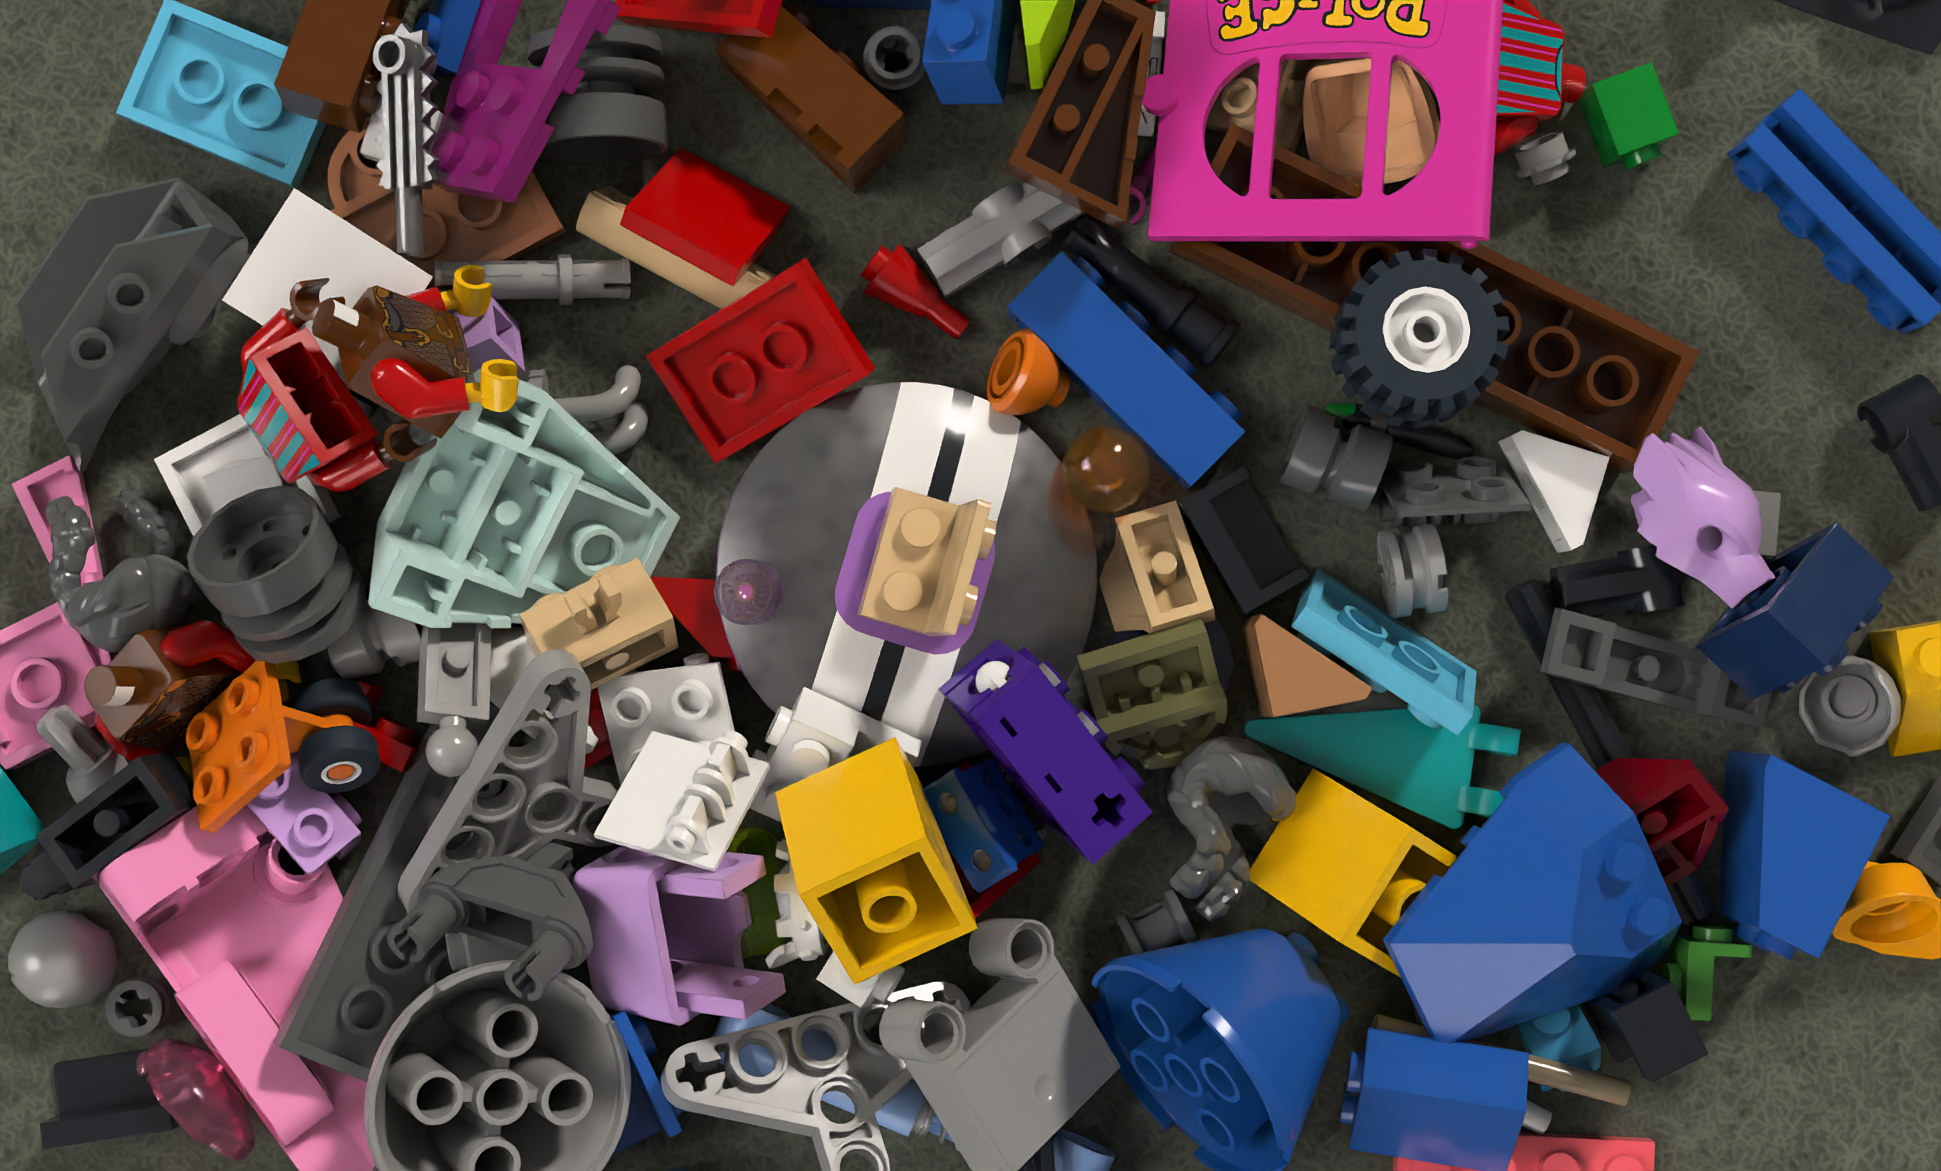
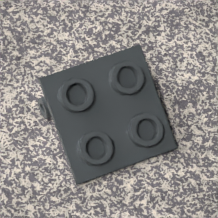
M1464 457L1457 461V466L1433 467L1431 463L1422 460L1399 461L1394 464V470H1384L1380 485L1387 497L1379 498V518L1381 522H1392L1394 528L1425 525L1426 516H1429L1430 524L1439 526L1442 515H1448L1451 525L1459 524L1460 516L1464 524L1497 522L1498 516L1509 515L1512 511L1531 510L1530 502L1502 464H1496L1494 459L1488 457Z

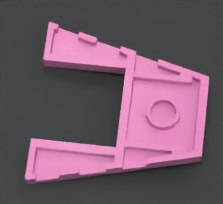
M68 455L12 483V487L49 563L53 559L51 524L48 522L45 510L49 501L62 496L70 497L76 506H80L86 512L90 519L91 528L94 530L84 476L82 472H79L72 456ZM96 537L95 544L87 552L86 562L80 573L81 586L84 583L104 578ZM58 602L0 630V764L5 770L18 769L54 751L52 746L38 733L36 725L45 713L55 706H69L92 731L97 729L95 725L97 712L86 698L84 689L85 678L88 672L95 666H108L118 652L105 651L86 640L68 624Z

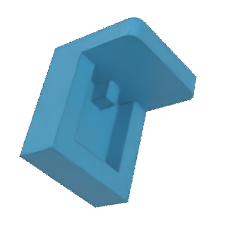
M1579 1004L1514 1026L1527 1053L1591 1071H1596L1600 1068L1601 1045ZM1538 1084L1542 1092L1553 1089V1087Z

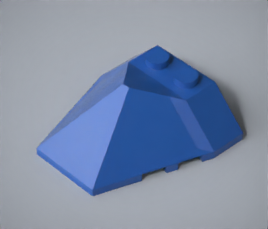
M1560 743L1508 781L1499 793L1504 800L1482 828L1473 826L1461 841L1466 847L1443 877L1435 874L1383 939L1429 1036L1437 1042H1467L1596 999L1602 995L1611 994L1615 989L1627 984L1635 976L1664 957L1682 923L1635 813L1570 744Z

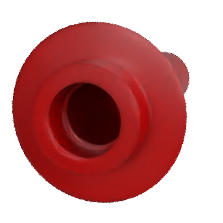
M900 242L892 252L881 245L860 273V276L869 282L863 290V294L920 318L924 316L955 340L962 334L970 322L968 317L939 296L940 292Z

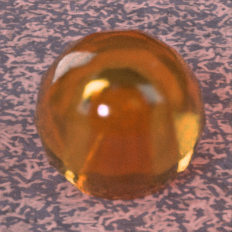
M1096 425L1078 436L1065 453L1063 458L1064 481L1074 500L1093 512L1117 513L1129 508L1146 492L1150 479V457L1140 438L1123 427Z

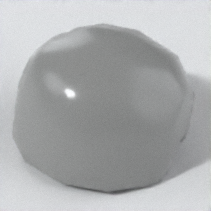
M1846 656L1840 664L1823 676H1819L1816 672L1808 674L1799 689V716L1815 742L1846 753L1849 757L1860 756L1883 746L1900 722L1902 697L1897 684L1884 668L1871 660Z
M67 910L39 913L19 929L8 953V971L12 975V983L30 1001L52 1008H70L92 1004L110 988L118 968L114 939L109 931L94 924L83 913L68 912Z

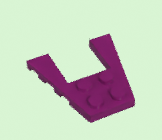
M481 0L458 72L452 76L438 132L440 135L437 137L432 154L440 160L433 168L438 181L432 184L447 192L514 203L555 129L545 123V120L560 93L574 94L585 74V71L576 67L579 58L595 30L604 35L607 34L621 7L612 3L611 0H567L541 69L497 65L522 0Z

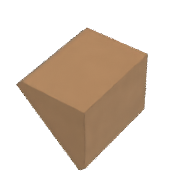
M1263 614L1247 617L1241 626L1259 716L1278 717L1364 700L1373 689Z

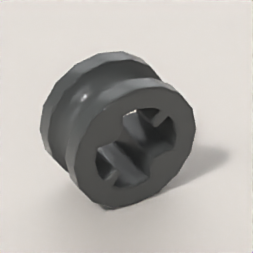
M136 977L117 985L109 993L105 1004L106 1018L110 1026L118 1034L126 1037H141L159 1029L167 1021L171 1011V998L166 987L158 980L150 977ZM131 990H136L139 999L150 998L153 1004V1011L143 1015L148 1020L146 1024H141L137 1015H127L124 1010V1003L134 999L129 994Z

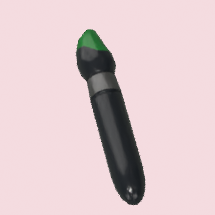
M1329 403L1325 407V411L1341 416L1343 428L1351 430L1360 423L1392 435L1393 442L1439 456L1461 459L1475 454L1474 446L1461 436L1430 426L1413 428L1412 421L1405 420L1399 427L1385 424L1387 414L1376 412L1371 418L1360 410L1363 406L1362 404Z

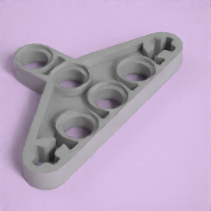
M558 649L546 651L533 658L524 669L475 751L469 767L460 776L400 877L398 894L407 914L418 905L420 888L439 871L438 867L441 870L448 865L463 861L503 855L527 860L554 838L591 847H605L614 844L595 838L594 833L600 823H586L593 811L612 803L619 788L609 782L584 776L591 685L588 676L572 653ZM567 677V680L562 684L561 682ZM549 684H552V685L549 687L548 691H547V690H546V687H547ZM547 707L553 715V719L546 715L545 710ZM529 726L540 728L538 736L531 743L522 747L509 746L512 736L522 728ZM497 779L509 781L505 790L498 796L490 799L477 798L481 788L490 781ZM553 792L563 794L561 801L552 809L544 812L533 811L535 803L546 794ZM466 831L477 833L475 840L469 846L460 850L446 849L448 842L459 833Z
M945 981L932 982L892 992L884 1003L875 998L869 1007L860 1008L854 1003H848L687 1043L677 1048L668 1058L661 1075L662 1091L672 1105L685 1111L812 1137L822 1171H840L841 1159L849 1154L864 1156L871 1162L874 1171H890L888 1154L875 1114L914 1078L902 1059L891 1056L884 1049L883 1045L875 1044L866 1037L863 1031V1020L871 1014L882 1015L887 1007L898 999L909 998L943 1002L954 1006L962 1015L970 1009V1002L965 993L956 985ZM924 1022L920 1030L921 1040L924 1034ZM811 1029H819L828 1033L835 1043L836 1051L834 1056L826 1061L811 1059L802 1048L801 1038L803 1033ZM748 1045L764 1047L773 1058V1071L764 1077L748 1075L739 1064V1051ZM718 1053L725 1054V1071L706 1077L700 1091L694 1092L690 1082H678L677 1078L681 1075L685 1063H692L696 1072H704L716 1069L721 1060ZM725 1074L734 1086L733 1088L723 1089L722 1085ZM829 1091L845 1093L854 1104L855 1114L853 1120L846 1124H836L829 1121L821 1111L820 1101L822 1095Z

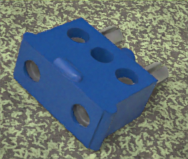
M993 757L963 772L959 768H954L923 788L947 849L956 858L973 889L979 893L1017 871V863L1044 848L1045 845L1041 839L1045 838L1047 834L1046 827L1036 831L1035 828L1044 822L1039 819L1030 820L1023 809L1022 801L1019 797L1015 796L1009 786L1012 780L1008 775L1004 776L1002 774L1004 770L1000 765L996 764Z

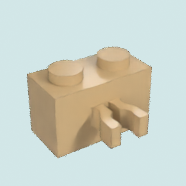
M638 557L623 565L607 566L595 573L589 581L564 593L548 594L536 601L530 609L520 613L527 643L534 656L536 657L543 652L554 649L566 650L572 653L588 676L591 690L679 648L674 617ZM567 677L561 682L562 684L567 680Z

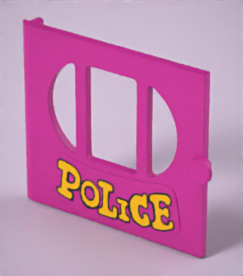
M1170 0L1163 74L1153 75L1146 79L1145 94L1142 100V105L1148 113L1159 116L1148 228L1149 240L1460 241L1461 246L1466 249L1477 247L1478 241H1489L1503 0ZM1297 59H1371L1361 196L1356 199L1270 198L1281 64L1283 61ZM1400 60L1416 70L1433 90L1440 108L1441 124L1436 146L1423 169L1404 187L1390 195H1385L1383 192L1392 65L1395 61ZM1257 63L1260 66L1250 185L1248 194L1240 196L1229 189L1211 168L1205 149V129L1209 112L1220 92L1240 72Z

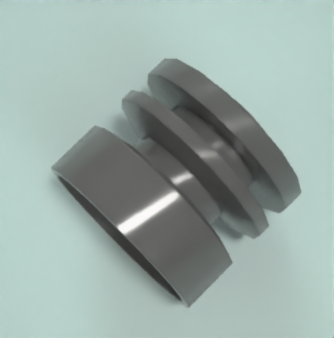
M611 25L606 35L596 30L594 31L576 64V67L585 71L582 80L573 95L560 93L545 120V123L555 129L539 158L551 162L577 165L623 163L648 160L660 156L668 150L666 108L663 102L642 96L643 94L658 90L664 84V73L661 67L656 65L663 59V45L659 35L646 29L626 25ZM557 28L547 29L534 34L526 42L527 59L531 65L535 66V69H541Z
M276 486L258 489L230 501L207 519L193 537L187 554L190 574L210 603L221 611L222 620L234 632V637L240 646L255 660L278 664L301 660L322 651L350 629L363 609L367 590L362 574L357 566L351 562L346 548L337 542L334 529L316 500L299 488Z

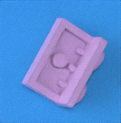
M298 752L290 753L291 764L289 768L251 800L247 806L305 873L313 874L335 855L341 861L361 843V831L357 826L363 821L352 805L340 793L330 797L326 792L317 791L307 786L300 776Z

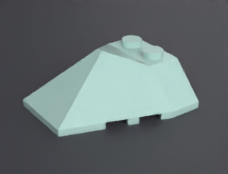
M481 368L473 373L476 383H480ZM518 379L517 400L509 410L495 412L485 409L479 402L470 403L471 410L462 411L442 439L422 429L416 441L418 445H424L435 438L437 443L427 453L405 463L377 521L368 603L374 609L430 628H451L452 623H486L490 628H511V624H522L520 613L530 609L540 598L551 593H564L589 581L595 573L607 566L623 565L638 557L649 577H651L680 516L565 411L542 388Z

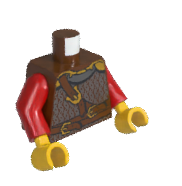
M465 265L458 268L454 273L453 290L440 293L438 287H433L403 296L376 285L367 288L353 308L333 299H328L320 306L315 315L312 333L315 337L338 347L345 383L358 394L436 437L442 439L461 412L471 410L470 403L479 402L485 409L504 412L509 410L517 400L519 380L517 378L518 367L516 363L505 359L486 361L481 367L480 383H476L473 375L474 369L458 317L446 312L454 309L463 316L479 317L487 311L491 301L492 284L484 283L485 270L481 266Z
M200 620L187 626L147 629L134 635L108 666H95L88 672L85 678L84 689L87 700L97 712L95 725L98 731L115 752L127 758L131 763L139 756L170 751L179 752L186 744L187 726L192 718L208 706L235 678L243 674L257 660L240 646L234 637V632L224 628L219 623ZM297 661L276 664L282 702L289 699L288 683L285 679H289L297 684L301 683ZM175 757L193 781L191 759L188 757Z

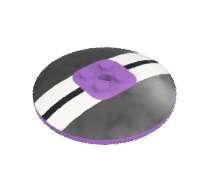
M919 382L884 383L841 393L802 413L780 430L757 454L732 495L721 528L716 560L717 599L727 641L743 674L765 704L775 714L780 706L791 710L802 689L806 687L921 740L919 755L912 767L934 766L955 762L987 750L938 689L996 639L1016 652L1022 646L1026 647L1040 663L1046 660L1066 682L1078 661L1077 656L1081 655L1091 628L1098 582L1097 555L1093 531L1086 508L1076 485L1049 446L1015 416L995 412L988 400L962 390ZM895 487L956 505H962L976 499L991 503L988 519L996 522L994 540L985 560L977 559L970 585L978 587V597L971 620L967 626L959 624L955 635L928 636L857 615L890 494ZM740 564H753V565H749L750 567H748L747 565H740ZM737 581L738 585L740 581L741 583L743 581L753 582L751 583L752 585H758L753 586L755 589H758L755 590L758 595L755 594L756 599L753 597V602L751 599L750 609L749 601L742 603L738 599H732L737 598L735 596L736 593L732 590L736 591ZM732 606H733V614H734V616H735L736 618L731 617V616H733V615H732Z

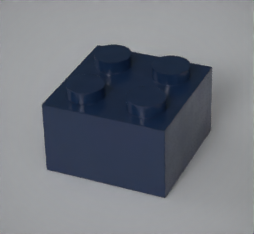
M1837 522L1784 550L1775 557L1766 560L1765 563L1770 571L1773 572L1775 578L1754 592L1738 609H1731L1728 606L1697 645L1752 700L1777 688L1782 693H1785L1800 683L1806 675L1816 672L1819 676L1829 673L1848 654L1849 647L1844 643L1851 633L1862 629L1870 623L1883 607L1878 598L1893 580L1894 576Z

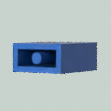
M1368 1028L1363 1053L1355 1051L1350 1053L1347 1082L1344 1083L1339 1122L1351 1124L1349 1149L1479 1171H1507L1526 1114L1529 1053L1457 1041L1443 1043L1437 1042L1432 1037Z

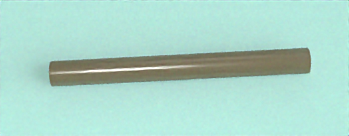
M1381 1014L1375 1015L1371 1026L1374 1029L1430 1037L1425 1026ZM1475 1039L1470 1040V1041H1467V1042H1464V1043H1470V1044H1476V1045H1483V1046H1489V1047H1495V1048H1502V1049L1512 1050V1049H1509V1048L1497 1046V1045H1494V1044L1482 1042V1041L1475 1040ZM1529 1054L1528 1081L1621 1106H1625L1629 1100L1631 1093V1082L1629 1080Z

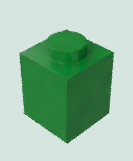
M1652 62L1591 84L1578 100L1603 168L1623 161L1626 171L1656 161L1663 157L1660 147L1679 134Z

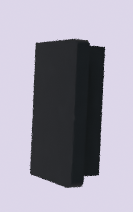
M174 1044L56 1063L53 1071L59 1115L40 1123V1132L44 1150L171 1131L191 1120L182 1048Z

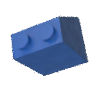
M1730 751L1725 761L1724 801L1729 810L1723 820L1720 916L1738 924L1733 936L1752 944L1764 952H1772L1790 961L1796 951L1819 959L1890 815L1771 754Z

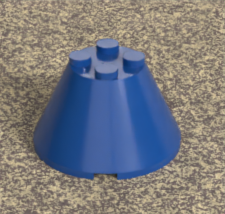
M1254 929L1133 954L1111 960L1097 971L1093 977L1091 984L1095 988L1099 986L1100 999L1091 1005L1094 1021L1121 1066L1118 1072L1154 1120L1165 1131L1174 1124L1200 1146L1193 1153V1156L1214 1171H1284L1287 1168L1340 1025L1350 1016L1349 1007L1345 1000L1332 989L1326 977L1317 967L1319 957L1316 949L1299 933H1291L1285 938L1271 930Z

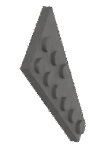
M490 704L489 721L483 729H468L477 739L478 746L500 711L498 707ZM430 723L273 1040V1043L282 1049L365 1082L368 1081L375 1055L384 1037L401 1013L432 985L461 970L453 971L450 965L445 934L428 950L426 956L416 963H410V955L417 947L404 961L392 951L387 941L389 930L407 915V911L398 894L400 877L460 776L446 777L440 775L427 762L425 753L427 742L434 731L440 729L438 724ZM502 779L493 780L484 785L479 791L477 798H494L496 793L501 791ZM474 831L459 833L448 842L446 849L460 850L469 846L475 840L477 833Z

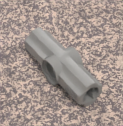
M1016 182L986 198L973 209L971 217L945 230L930 242H926L925 245L917 249V253L934 283L944 297L947 298L1001 264L1008 267L1020 261L1017 255L1034 245L1037 250L1053 238L1052 233L1068 223L1074 222L1085 212L1027 183L1021 185L1019 182Z

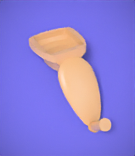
M1344 58L1321 61L1307 73L1303 96V125L1309 159L1311 162L1362 186L1371 59ZM1400 60L1395 61L1392 65L1384 184L1416 176L1431 157L1440 131L1435 103L1427 81L1416 70Z

